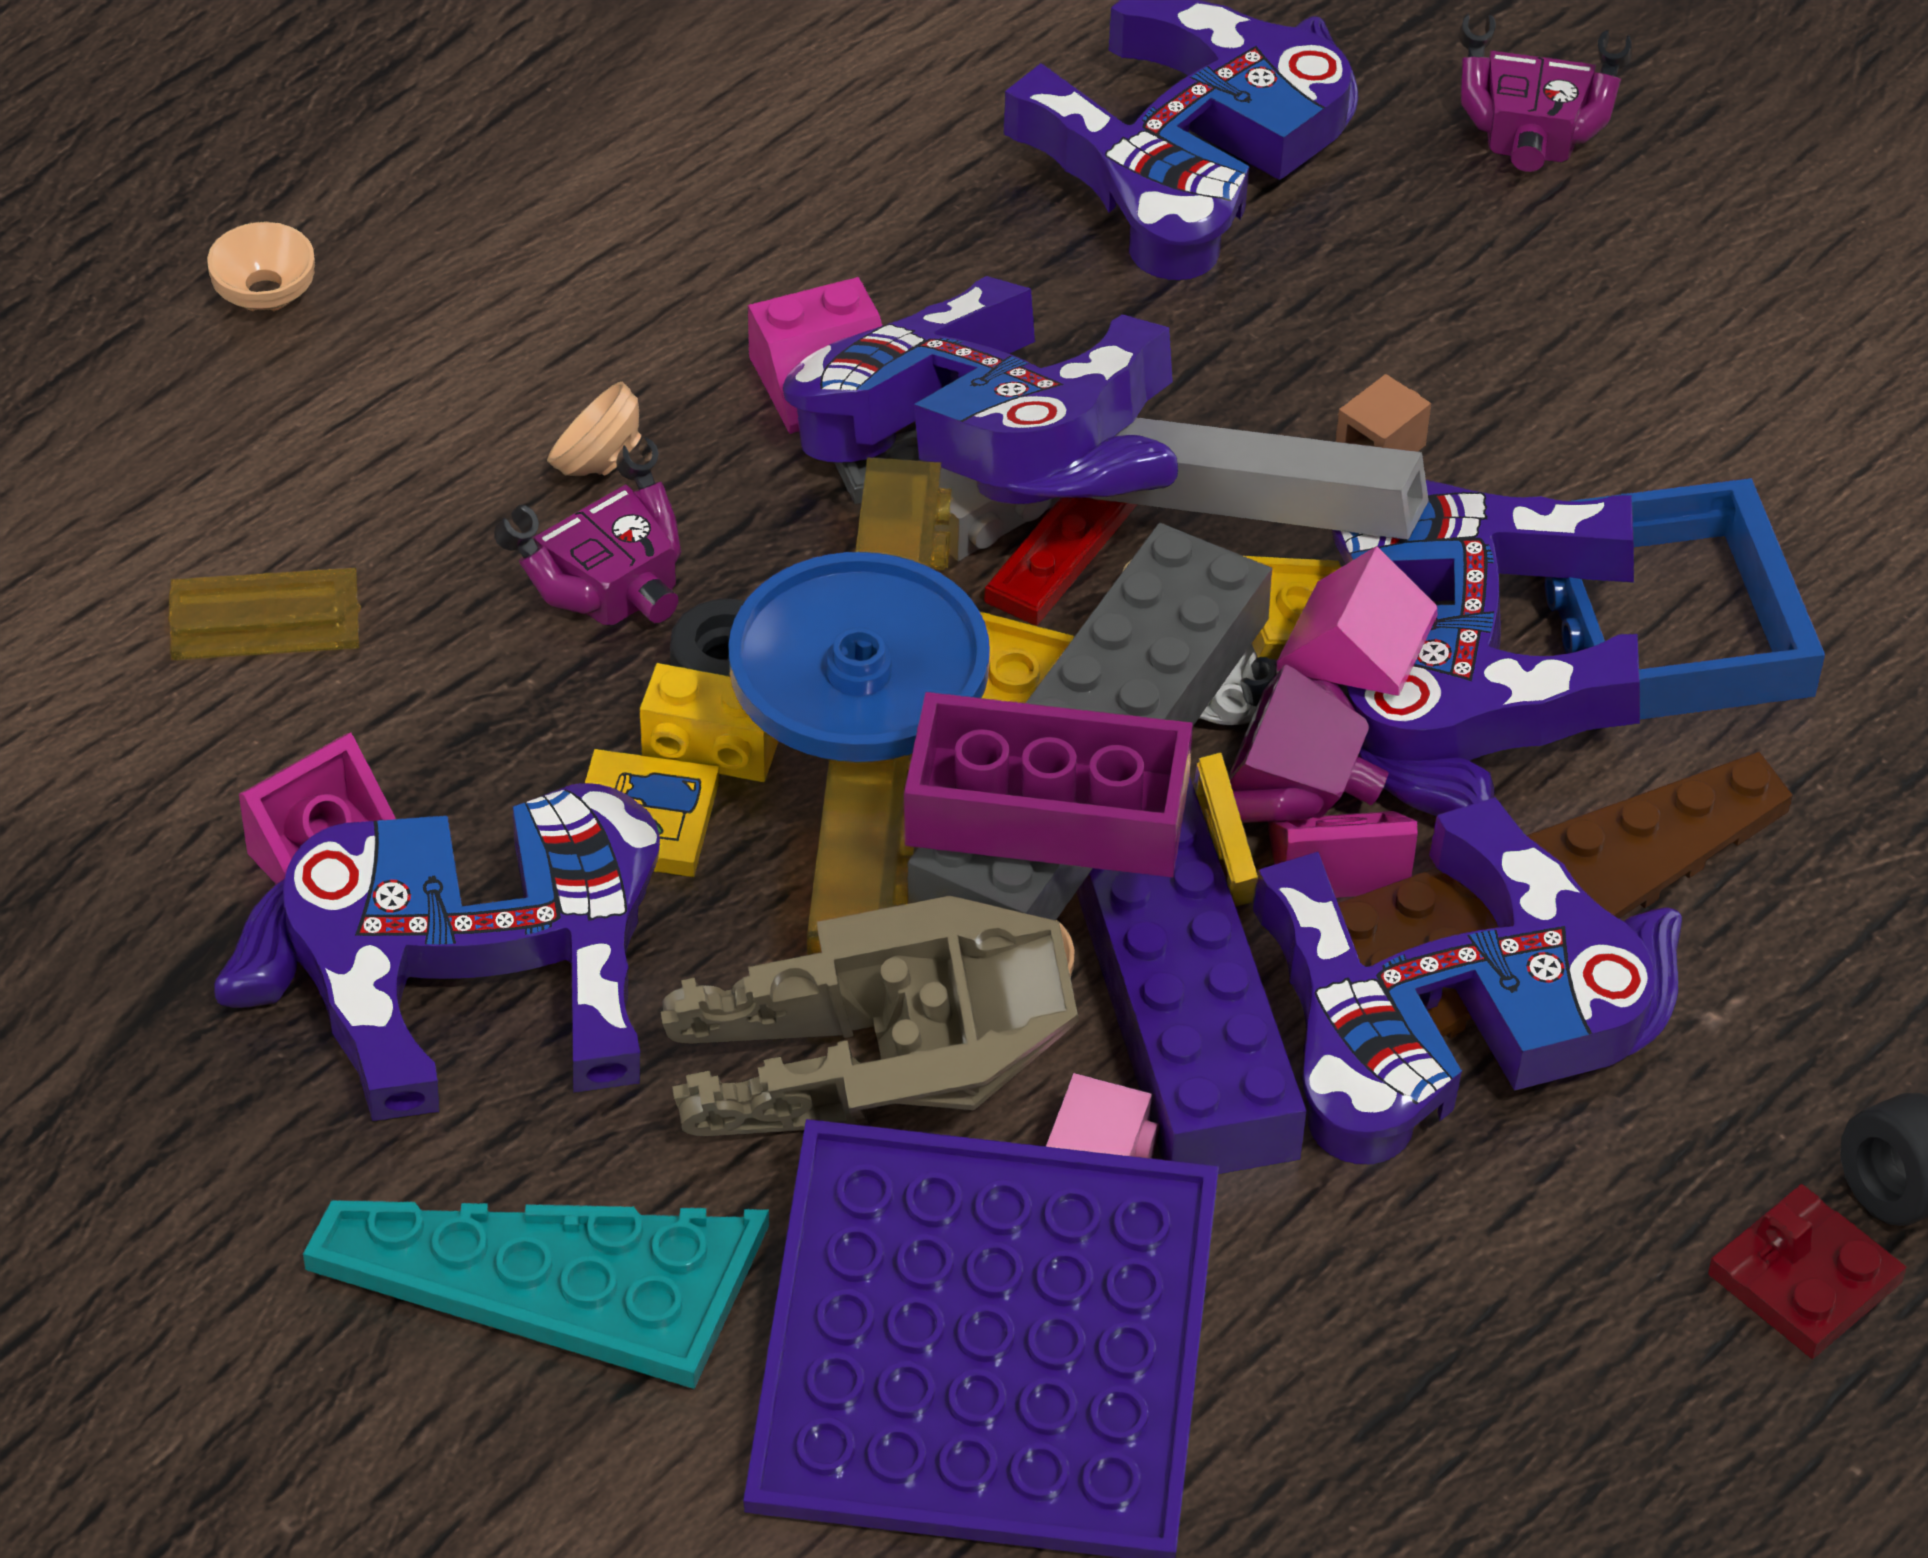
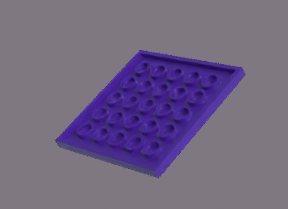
M806 1119L744 1494V1513L1118 1558H1176L1219 1166Z

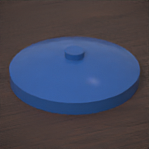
M871 552L828 554L811 558L783 569L762 583L746 599L738 611L730 631L729 674L733 690L743 710L764 732L779 742L803 753L825 759L848 762H874L910 755L914 749L925 692L982 698L988 681L989 636L983 617L974 602L958 585L938 571L913 560L894 555Z

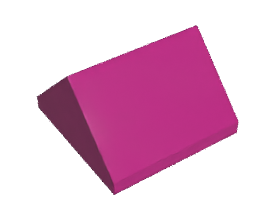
M1375 546L1317 582L1277 660V671H1280L1287 664L1309 678L1399 696L1437 618V605Z
M346 733L239 794L247 854L275 884L285 879L289 863L300 846L321 830L343 823L396 819L352 733Z
M1395 811L1324 815L1323 817H1312L1304 820L1268 822L1274 864L1319 852L1336 898L1359 896L1412 876L1418 835L1417 821Z

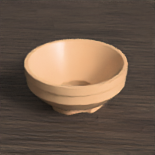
M257 222L238 226L226 232L215 241L210 248L207 258L208 271L215 290L224 299L250 311H276L285 307L307 290L314 276V250L309 239L300 231L280 223ZM259 281H273L280 285L278 289L271 291L253 292L249 290L251 285Z
M622 381L609 387L593 400L568 426L551 449L547 461L555 469H559L567 476H585L590 473H598L605 476L617 467V456L625 445L630 452L641 438V434L638 432V398Z

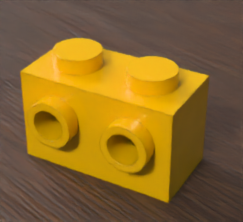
M660 663L656 664L640 707L642 756L719 766V774L765 783L779 741L764 732L743 710L733 690L730 677Z

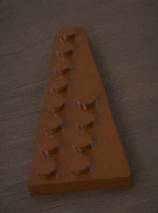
M1759 751L1526 836L1563 863L1583 891L1602 908L1620 919L1639 905L1646 908L1657 901L1660 891L1683 875L1691 878L1703 870L1707 859L1731 843L1739 846L1788 813L1793 794ZM1437 868L1338 903L1360 963L1365 967H1370L1400 952L1431 941L1478 930L1499 928L1489 909L1472 891ZM1443 987L1438 1006L1427 1010L1441 1036L1444 1037L1446 1035L1450 1039L1464 1031L1466 1021L1472 1018L1456 989Z

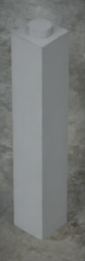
M1136 418L1132 424L1122 429L1115 436L1140 435L1167 445L1175 453L1178 461V476L1174 483L1162 489L1136 491L1111 497H1085L1409 539L1429 501L1422 452Z

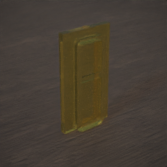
M356 568L171 579L168 617L171 629L172 660L359 648L358 614L361 610V605L358 603Z

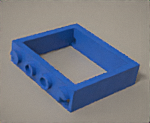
M1752 478L1620 494L1632 495L1634 547L1721 536L1726 537L1772 650L1770 653L1639 669L1640 720L1815 697L1825 653ZM1610 496L1572 500V502L1592 501ZM1546 577L1545 594L1550 610H1558L1561 617L1562 642L1566 654L1581 651L1605 642L1582 579Z

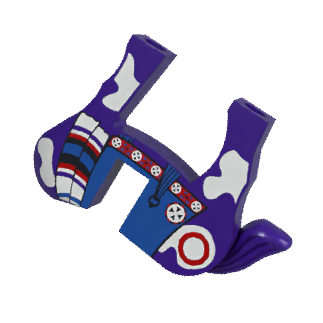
M1120 0L1111 7L1108 51L1121 58L1159 63L1188 76L1154 101L1133 125H1126L1040 63L1005 91L1004 135L1017 142L1033 146L1051 156L1066 172L1076 176L1090 186L1100 197L1108 213L1116 207L1117 202L1130 224L1129 252L1132 260L1139 268L1158 278L1186 280L1203 275L1217 263L1220 255L1221 235L1232 225L1235 216L1241 220L1244 214L1249 174L1248 165L1195 137L1189 131L1281 180L1340 136L1356 111L1358 88L1349 61L1333 42L1324 20L1320 17L1311 16L1295 27H1289L1258 20L1227 6L1200 0Z
M989 276L976 281L969 289L954 298L930 305L904 319L844 338L817 350L796 365L787 375L783 384L785 400L797 408L801 447L808 456L827 462H853L872 458L892 447L898 430L916 421L919 459L976 480L979 492L997 502L1031 504L1055 497H1111L1136 491L1166 488L1173 484L1178 476L1177 457L1167 445L1140 435L1115 436L1134 422L1148 400L1173 382L1169 327L1122 314L1111 321L1109 330L1104 338L1087 352L1067 361L1039 368L1010 354L1035 342L1031 288Z
M1426 480L1429 501L1409 539L1332 530L1333 541L1346 564L1377 546L1432 601L1455 600V605H1437V618L1399 696L1347 685L1348 700L1355 708V712L1364 717L1369 725L1359 756L1388 771V777L1383 787L1386 791L1413 808L1437 816L1494 798V785L1491 774L1482 767L1470 762L1472 759L1506 749L1543 746L1586 730L1640 724L1638 634H1618L1593 647L1555 656H1529L1499 650L1501 619L1498 574L1557 578L1570 577L1634 583L1632 495L1610 496L1592 501L1572 502L1542 496H1501Z
M572 784L514 806V844L524 898L462 906L447 816L351 822L328 827L310 837L300 846L289 863L285 879L270 889L251 911L235 951L215 980V998L220 1005L232 1008L276 1003L291 983L297 968V962H299L316 984L325 1002L330 1017L332 1034L359 1073L372 1121L440 1112L435 1062L416 1043L408 1031L400 1012V1003L408 977L435 979L486 977L530 970L567 960L572 965L573 1093L639 1084V1042L625 1008L628 1000L626 952L631 937L638 925V907L645 897L648 883L659 858L660 835L658 827L650 813L633 798L617 789L600 784Z
M1496 797L1437 815L1429 856L1439 871L1463 884L1485 904L1499 928L1478 930L1431 941L1400 952L1370 967H1365L1360 963L1319 852L1259 869L1253 911L1260 924L1275 938L1285 955L1289 969V982L1300 999L1305 1016L1306 1037L1303 1051L1305 1055L1302 1082L1304 1093L1309 1102L1307 1118L1312 1137L1322 1149L1342 1161L1354 1164H1375L1387 1161L1405 1149L1411 1140L1414 1126L1437 1107L1439 1121L1443 1120L1454 1110L1462 1070L1427 1011L1438 1006L1443 987L1456 989L1514 1090L1604 1068L1636 1053L1651 1043L1664 1030L1677 1002V947L1682 925V915L1680 912L1673 908L1664 907L1631 916L1624 921L1618 919L1583 891L1563 863L1527 837Z

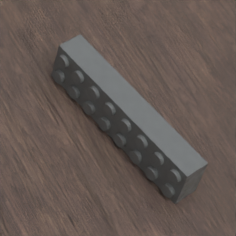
M1159 522L1026 703L1192 722L1194 726L1269 619L1272 567ZM919 847L908 861V904L945 896H954L1056 921L1092 868Z

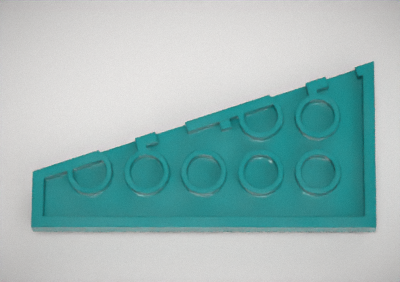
M331 1200L303 1253L305 1270L695 1389L768 1230L769 1210L744 1209V1217L707 1216L706 1208H680L679 1216L640 1215L634 1207L526 1205L524 1213L488 1212V1204L462 1203L461 1211L421 1210L415 1202Z

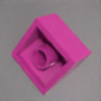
M859 277L748 305L749 357L789 434L799 431L797 408L790 405L783 395V384L790 371L817 350L844 338L882 326L880 315Z

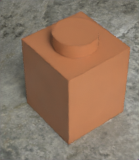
M1385 374L1339 409L1335 442L1418 452L1426 446L1431 403L1422 398L1416 391L1405 387Z

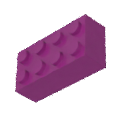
M925 692L904 791L905 846L1174 877L1190 778L1193 723Z

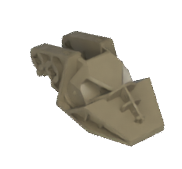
M945 896L818 921L817 928L822 953L748 967L750 976L743 977V979L733 985L731 990L726 991L715 986H698L695 978L681 980L682 988L671 992L662 1001L663 1011L661 1012L662 1024L667 1036L672 1041L691 1044L843 1035L844 1038L854 1036L853 1030L875 1027L881 1060L866 1063L858 1062L852 1056L848 1040L837 1042V1046L828 1047V1055L788 1064H783L781 1057L764 1060L765 1066L758 1068L759 1076L744 1082L722 1083L718 1076L712 1077L710 1071L686 1075L687 1084L672 1086L674 1100L679 1109L682 1130L687 1134L695 1136L804 1130L806 1119L865 1126L869 1125L868 1108L894 1103L975 1110L1079 1021L1059 921L954 896Z

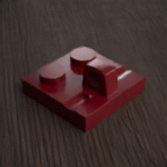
M1800 1184L1712 1257L1708 1275L1813 1360L1902 1284L1907 1267L1840 1213L1828 1207L1806 1186Z

